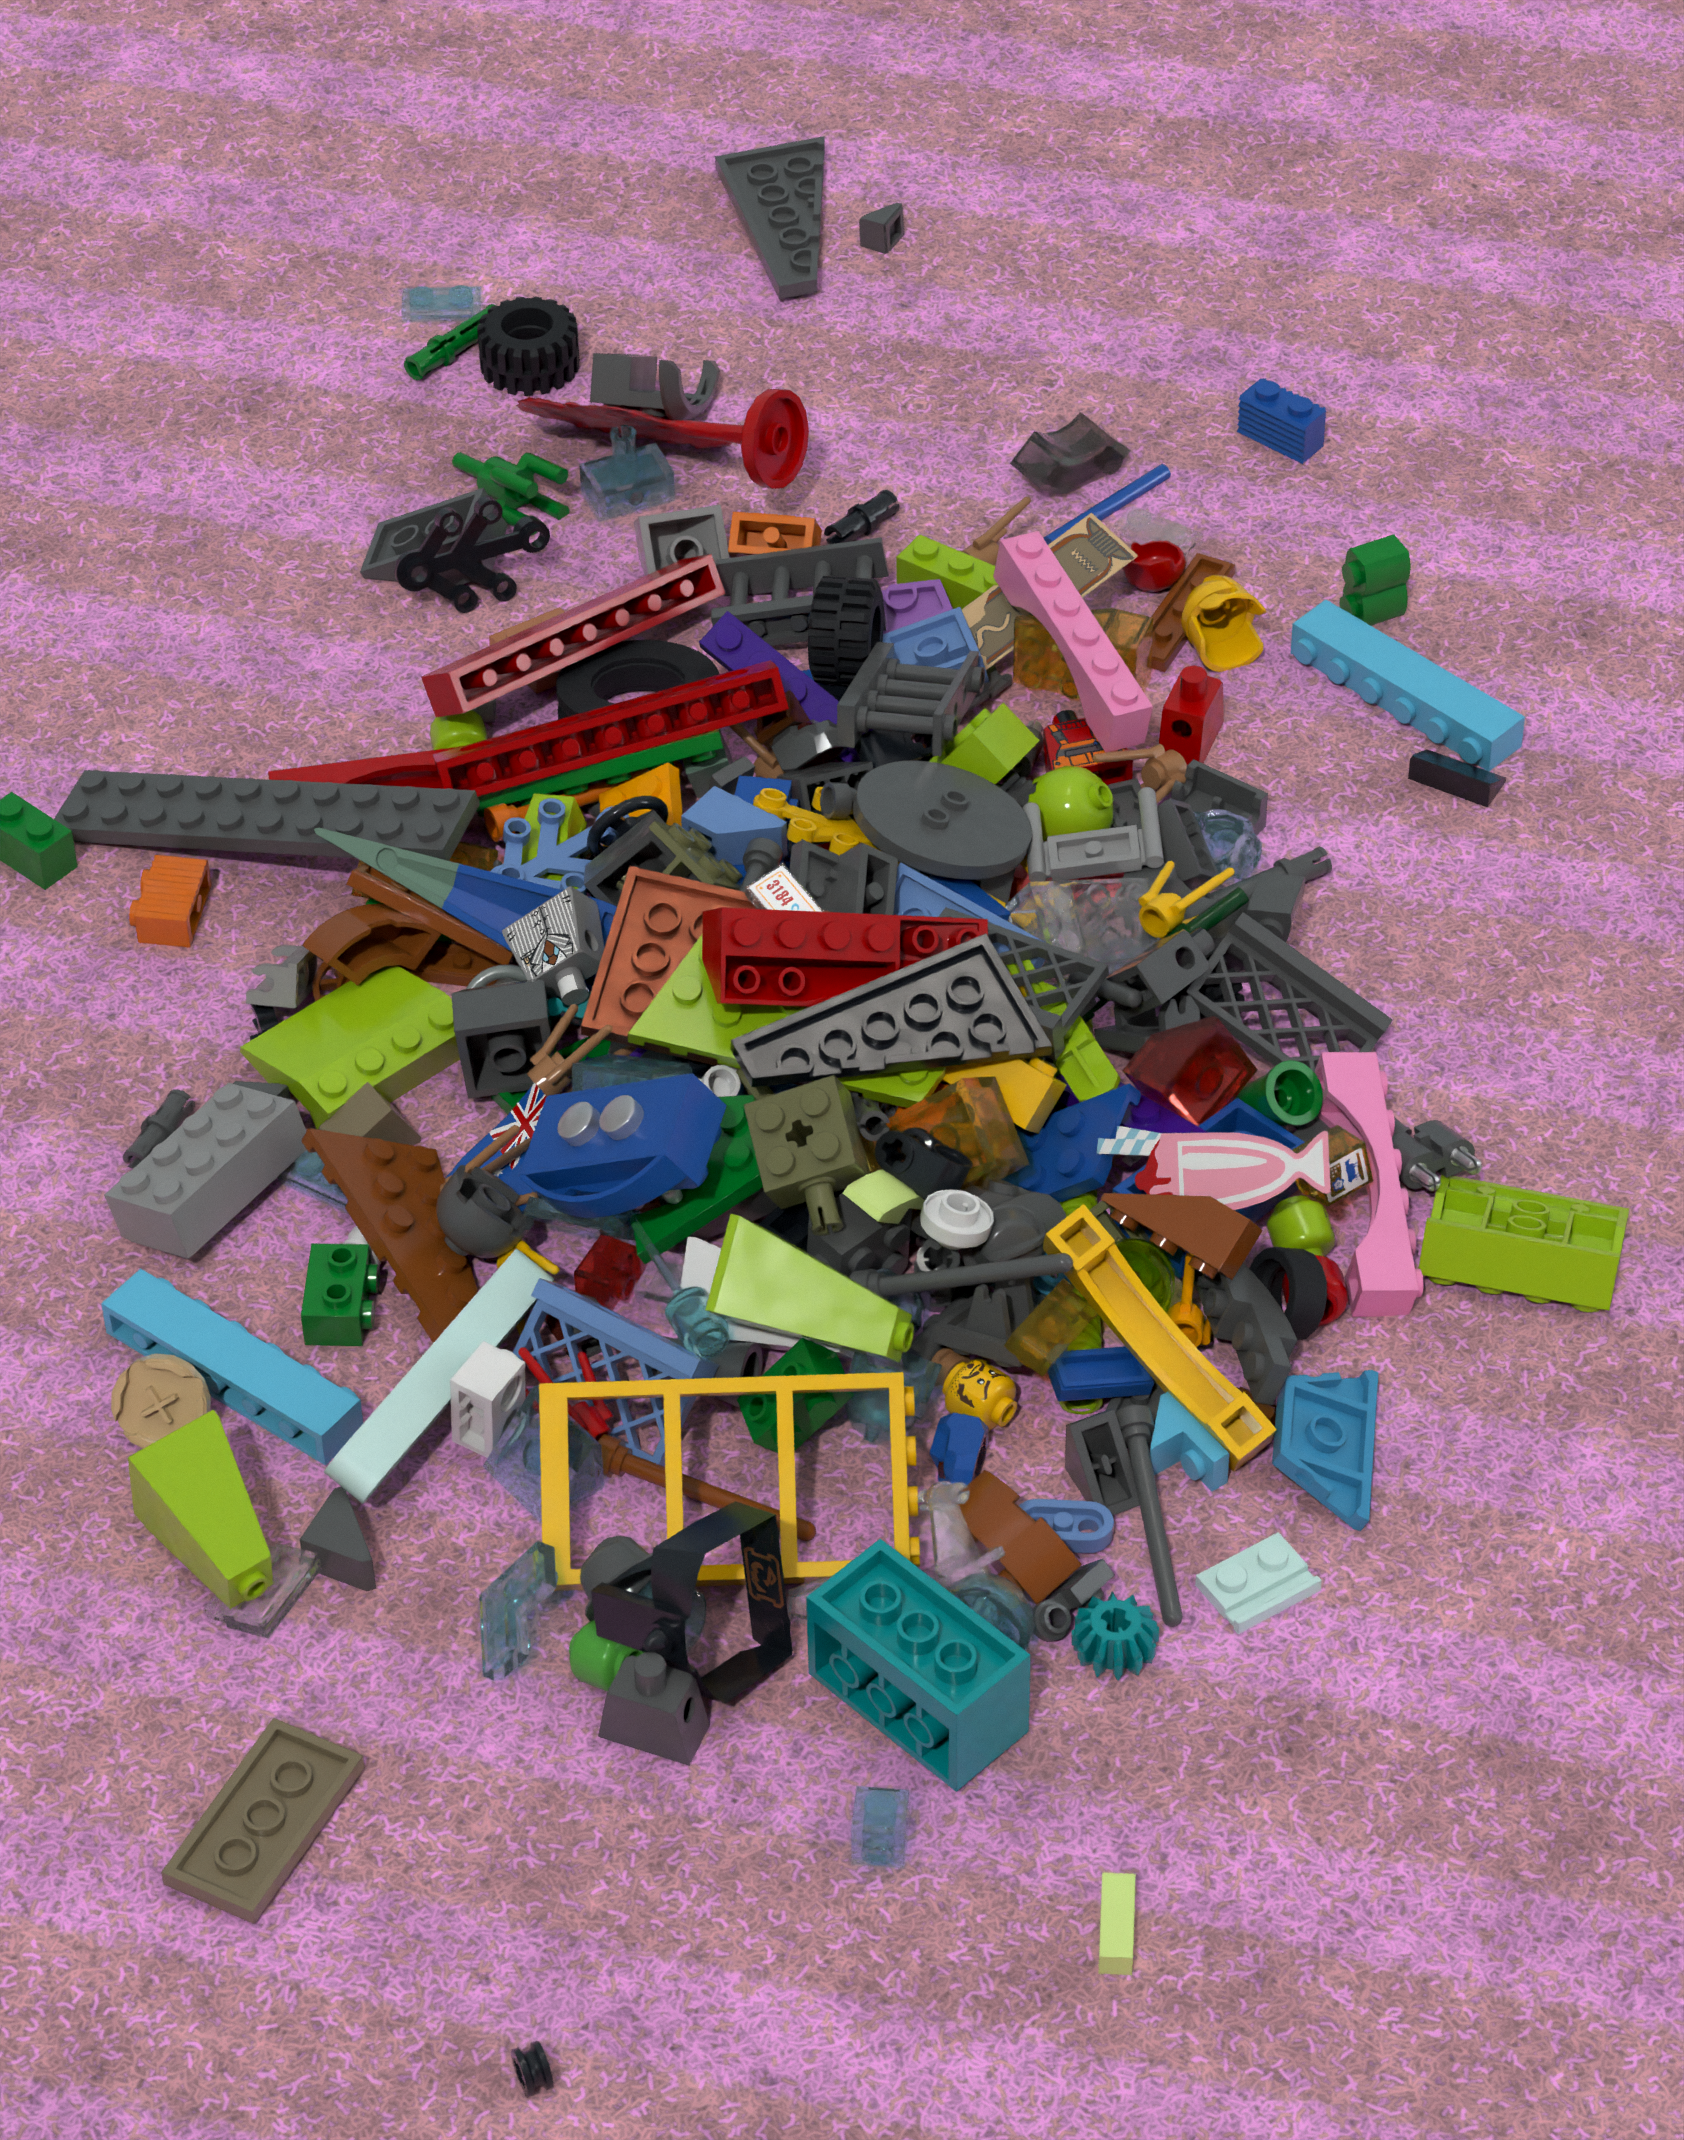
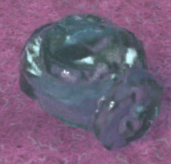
M1212 809L1204 813L1193 811L1218 873L1220 874L1231 867L1235 870V873L1226 881L1233 878L1244 880L1257 867L1262 853V842L1254 832L1253 824L1247 818L1224 809Z

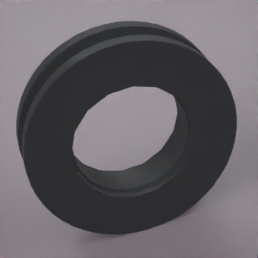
M660 640L621 641L562 668L556 681L558 719L615 704L606 701V699L616 694L630 691L658 692L719 675V671L707 656L681 644Z

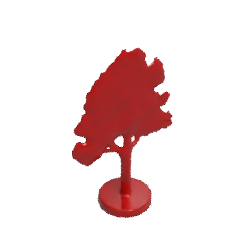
M767 389L757 396L747 411L744 425L693 420H666L638 410H627L607 405H580L576 402L562 404L532 397L517 401L519 404L516 405L525 413L574 424L578 428L597 429L603 433L615 436L623 435L637 439L646 438L674 445L679 443L689 444L699 449L726 447L732 443L741 444L744 467L750 479L762 488L780 489L794 481L802 468L808 448L809 426L806 410L800 397L791 390Z

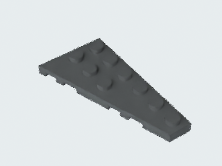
M825 136L715 156V169L779 299L797 298L801 295L817 292Z

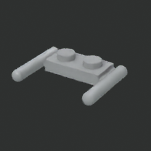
M1144 787L1138 792L1142 829H1137V825L1055 835L1048 836L1045 842H1043L1040 807L1033 802L1025 804L1023 810L1032 828L1031 841L1026 853L1029 880L1032 883L1039 884L1049 877H1052V882L1138 871L1142 870V865H1147L1150 868L1161 867L1164 863L1154 789Z

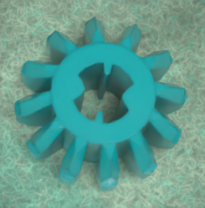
M1113 1591L1107 1601L1104 1602L1092 1596L1090 1603H1088V1608L1078 1609V1614L1075 1616L1074 1630H1072L1071 1644L1074 1646V1651L1078 1652L1077 1658L1080 1660V1665H1093L1097 1678L1106 1669H1112L1117 1681L1122 1676L1124 1668L1138 1676L1143 1668V1663L1152 1664V1660L1156 1655V1642L1159 1641V1627L1157 1626V1621L1153 1620L1150 1605L1137 1606L1134 1595L1124 1601L1118 1600Z

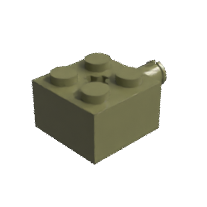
M835 1075L744 1104L764 1193L781 1210L806 1202L812 1224V1233L816 1236L830 1235L828 1230L830 1225L834 1233L841 1230L843 1224L839 1217L834 1192L846 1189L849 1184L870 1174L850 1092Z

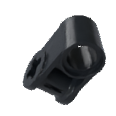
M874 729L863 734L854 747L860 762H872L873 769L892 762L929 761L934 757L932 756L933 735Z
M908 1128L903 1132L900 1130L888 1131L881 1135L875 1147V1157L879 1166L912 1188L924 1200L936 1191L960 1190L973 1166L972 1161L965 1154L947 1146L922 1128Z

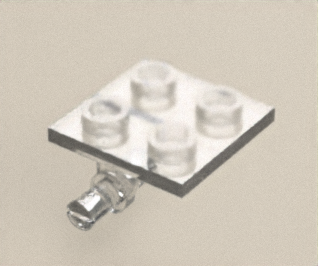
M948 1481L934 1483L929 1489L921 1490L917 1495V1503L927 1501L918 1507L923 1511L930 1510L934 1565L923 1570V1572L952 1593L949 1588L950 1585L962 1580L963 1584L971 1583L991 1573L989 1564L1005 1556V1552L1002 1546L978 1550L958 1505L965 1503L969 1498V1490L959 1492L967 1488V1485L962 1482L952 1484Z

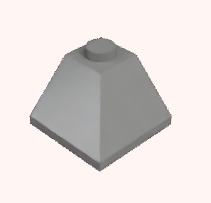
M721 505L641 516L634 521L639 559L645 576L685 558L712 554L715 565L716 560L729 558Z

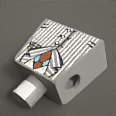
M569 886L503 929L502 933L527 980H544L546 994L552 997L561 996L562 1002L565 1005H577L584 1002L589 996L585 980L597 973L604 951V943L596 901Z

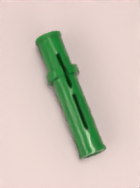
M489 304L485 309L462 322L443 336L435 335L427 341V346L405 358L404 368L408 375L414 380H421L423 376L442 364L444 366L451 364L455 360L456 355L478 342L477 328L480 324V318L482 315L488 314L487 310L497 305Z

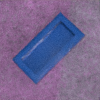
M1126 1346L1048 1352L1044 1362L1058 1402L1149 1395L1154 1385L1150 1374Z

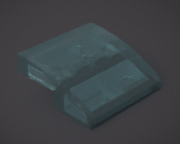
M529 1197L524 1211V1215L541 1223L627 1240H635L632 1216L641 1214L640 1211L632 1209L606 1217H575L562 1213L553 1208L544 1199Z

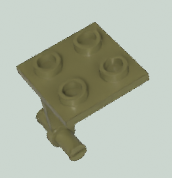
M654 821L649 826V829L676 855L662 873L685 878L693 872L703 883L740 890L742 884L739 880L742 878V874L727 860L722 858L718 861L708 851L712 844L699 831L694 828L687 831L677 823H673L670 826ZM627 874L621 878L624 882ZM618 881L616 887L622 891L624 882Z

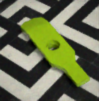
M1030 959L1022 961L1025 971L1036 969ZM1014 963L1006 965L1011 974H1018ZM1044 981L1031 984L1034 994L1058 989ZM1065 1001L1040 1007V1009L1059 1016L1067 1008ZM1079 1015L1064 1036L1065 1049L1057 1060L1053 1061L1079 1102H1083L1118 1088L1121 1078Z

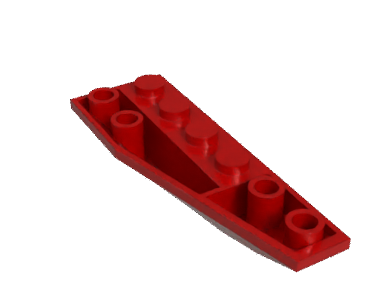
M721 907L703 911L702 960L717 1004L811 1007L985 933L988 936V919Z

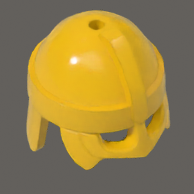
M1212 575L1204 578L1203 583L1195 587L1188 595L1181 617V625L1186 637L1194 646L1204 665L1213 671L1222 672L1251 664L1262 653L1264 648L1263 642L1254 629L1252 622L1255 615L1265 614L1266 609L1234 579L1222 575Z

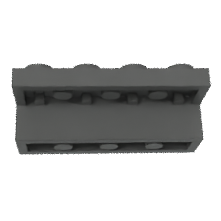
M803 839L792 846L789 874L819 909L839 913L893 915L898 858L862 842L840 856Z

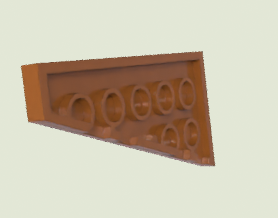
M308 1128L301 1140L309 1153L317 1152L325 1164L321 1171L329 1184H338L348 1200L345 1209L379 1261H388L395 1271L394 1284L401 1294H410L420 1310L417 1319L434 1343L478 1293L468 1256L459 1255L449 1248L444 1240L446 1235L439 1226L436 1205L440 1194V1185L445 1183V1178L437 1150L419 1145L414 1146L385 1141L378 1138H367Z

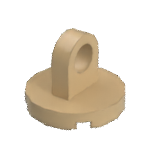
M155 1353L135 1360L119 1375L111 1395V1412L115 1422L118 1420L120 1427L124 1430L123 1434L131 1443L141 1448L149 1446L208 1413L211 1406V1395L204 1377L191 1363L175 1355Z

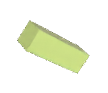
M1102 1872L1098 1974L1132 1975L1136 1874Z

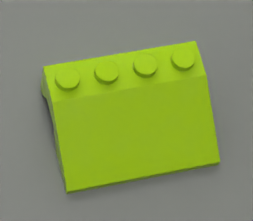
M397 965L385 966L370 973L358 986L352 981L345 983L240 1047V1053L268 1083H279L289 1087L290 1092L310 1112L316 1129H319L321 1124L329 1120L367 1082L391 1103L460 1060L454 1032L452 999L442 990Z
M1441 1174V1185L1435 1193L1431 1218L1427 1217L1418 1267V1269H1421L1422 1275L1428 1276V1279L1432 1282L1442 1285H1453L1456 1282L1476 1285L1478 1290L1489 1294H1501L1504 1291L1523 1294L1524 1298L1536 1303H1549L1555 1300L1571 1303L1573 1308L1583 1312H1598L1600 1309L1610 1311L1629 1208L1453 1175L1446 1178Z

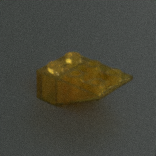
M1116 608L1090 610L1143 692H1145L1151 680L1153 617ZM1034 615L1016 616L1014 619L1013 683L1024 685L1029 689H1042L1062 694L1070 699H1080L1065 658L1044 625Z

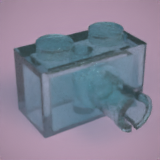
M620 425L621 438H619L617 426L611 429L612 455L579 464L581 494L598 522L675 501L673 469L656 443L636 448L637 432L630 425Z

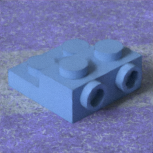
M960 607L883 634V642L894 643V659H899L900 664L960 669L970 651H979ZM979 651L978 667H984L985 669L984 662ZM985 669V682H984V683L989 682L986 669Z

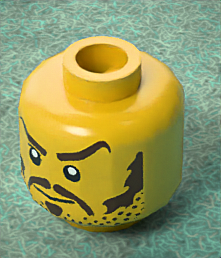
M976 1359L968 1363H959L951 1370L943 1384L942 1392L945 1395L947 1411L950 1414L959 1413L979 1417L988 1426V1431L997 1425L1000 1427L1005 1426L1017 1410V1402L1014 1401L1016 1395L1015 1382L1008 1375L985 1360Z

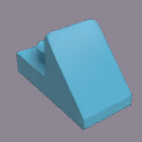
M1168 1392L1160 1395L1150 1448L1154 1476L1181 1461L1186 1474L1192 1480L1200 1479L1211 1491L1228 1483L1229 1452Z

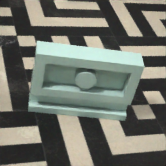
M1279 1532L1197 1574L1195 1586L1222 1617L1231 1623L1237 1634L1321 1591L1322 1580L1318 1576L1314 1577L1308 1571V1564Z

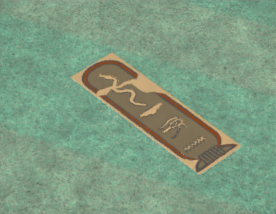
M1092 513L1048 545L1082 598L1138 557L1134 551ZM999 585L992 586L962 609L981 653L986 670L1044 627L1030 612L1021 607L1011 606Z

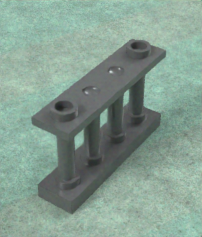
M882 537L716 560L717 571L726 593L724 596L731 598L730 606L712 608V625L714 626L729 611L770 646L808 641L812 600L815 589L824 575L867 579L889 577ZM813 587V595L788 598L789 590ZM772 592L771 601L747 604L748 595ZM884 611V630H883V631H886V623H887V620H886V615H885V611Z
M877 642L837 704V746L854 748L863 733H868L869 729L933 735L932 756H941L949 741L954 742L957 727L976 694L983 691L985 669L984 667H978L979 651H970L960 669L900 664L899 659H894V643Z

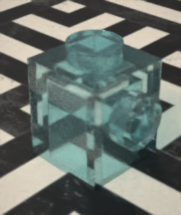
M856 1786L851 1826L852 1865L905 1869L910 1826L909 1790Z

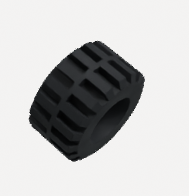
M524 296L516 297L515 300L502 301L499 306L489 308L487 310L488 314L482 315L477 328L480 369L488 384L493 382L494 388L499 391L507 388L508 394L516 395L518 391H523L524 396H533V391H540L541 395L550 393L551 387L558 390L564 387V380L567 382L573 380L575 377L574 372H578L580 362L578 327L576 317L573 313H569L568 307L557 305V301L552 299L544 300L542 297L535 296L525 298Z
M824 575L818 583L812 600L808 629L809 668L816 683L849 686L875 644L883 642L884 602L880 585L876 579Z

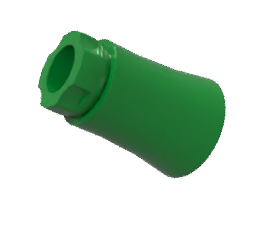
M1287 1060L1277 1064L1258 1079L1242 1085L1237 1090L1235 1096L1228 1099L1227 1105L1236 1098H1239L1280 1126L1303 1125L1309 1123L1318 1115L1322 1106L1323 1092L1318 1077L1310 1067L1299 1061Z

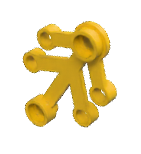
M823 787L815 789L812 806L818 811H821L820 797ZM764 788L760 791L759 795L754 797V806L772 813L786 821V818L791 819L786 837L794 843H798L802 839L810 843L831 842L829 851L839 856L861 842L880 850L864 835L855 818L854 820L850 816L846 819L825 818L823 815L788 804L786 794L773 788Z

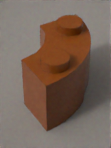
M367 904L347 909L319 925L302 946L358 986L370 973L385 966L402 965L415 971L441 934L424 923L406 916L387 905Z
M984 1470L940 1509L951 1523L946 1528L947 1532L963 1550L973 1549L998 1572L995 1579L1011 1598L1016 1599L1018 1596H1021L1034 1604H1038L1082 1564L1042 1517L1035 1521L1015 1503L1020 1499V1496L992 1473Z

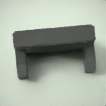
M1180 995L1179 1011L1175 999L1170 998L1162 1004L1158 1016H1156L1155 1008L1125 1020L1115 1005V1025L1094 1029L1095 1039L1100 1047L1142 1055H1151L1221 1040L1220 1038H1224L1223 1028L1212 1020L1200 1018V1009L1189 995Z

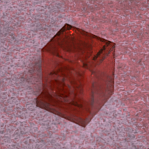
M602 1233L574 1271L575 1292L596 1298L600 1305L612 1311L620 1300L627 1301L634 1290L635 1283L642 1285L646 1279L645 1265L637 1255L636 1246Z

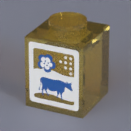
M1339 1125L1327 1130L1331 1193L1325 1194L1320 1192L1302 1178L1295 1180L1297 1187L1304 1195L1312 1196L1327 1207L1373 1182L1365 1142ZM1314 1138L1292 1149L1294 1153L1301 1152Z

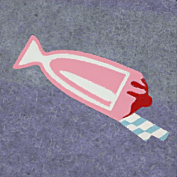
M1117 1126L1115 1139L1098 1138L1097 1154L1149 1156L1145 1169L1138 1172L1135 1176L1137 1188L1144 1190L1146 1194L1211 1196L1229 1208L1237 1210L1262 1203L1282 1193L1298 1178L1304 1179L1322 1193H1331L1328 1131L1319 1133L1299 1153H1294L1290 1148L1274 1140L1243 1133H1157Z

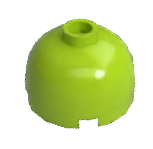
M1067 765L1049 771L1033 780L1032 784H1036V790L1029 795L1028 803L1033 802L1040 807L1044 842L1047 841L1048 836L1101 830L1111 827L1113 823L1112 792L1098 776L1087 768Z

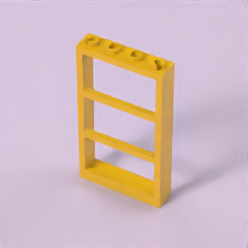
M903 1372L539 1383L542 1572L544 1590H584L580 1582L581 1569H571L568 1400L664 1397L668 1539L684 1529L680 1397L776 1394L781 1561L784 1584L824 1583L852 1561L798 1562L793 1393L889 1390L894 1549L915 1566L920 1567L919 1536L909 1537V1517L918 1516L917 1486H907V1466H916V1437L906 1436L905 1416H915L914 1386H904ZM743 1564L701 1565L695 1587L746 1585Z

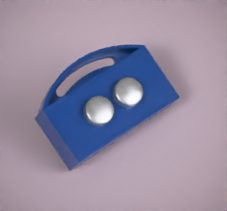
M693 1073L549 1095L546 1097L518 1176L553 1208L575 1217H606L632 1209H641L646 1203L660 1195L666 1202L677 1204L683 1198L681 1189H694L705 1181L708 1175L707 1163L713 1145L721 1136L722 1129L720 1124L727 1105Z

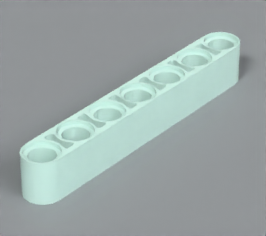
M515 1249L341 1448L324 1470V1473L364 1504L451 1403L450 1379L483 1341L497 1348L502 1344L535 1305L537 1299L531 1295L539 1278L552 1282L555 1279L520 1250Z

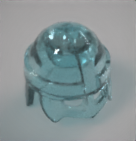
M854 1352L848 1374L903 1372L904 1386H914L915 1416H905V1429L907 1432L918 1420L923 1419L929 1406L927 1402L942 1365L907 1352L902 1353L900 1363ZM889 1390L854 1391V1396L845 1403L847 1418L853 1428L861 1435H864V1440L875 1443V1440L890 1441Z

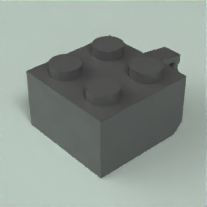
M841 1193L835 1200L843 1228L834 1233L830 1225L828 1226L830 1235L816 1236L812 1233V1224L809 1216L807 1253L840 1273L850 1277L853 1271L875 1269L878 1273L883 1272L887 1277L901 1275L908 1265L912 1208L907 1210L899 1224L877 1222Z

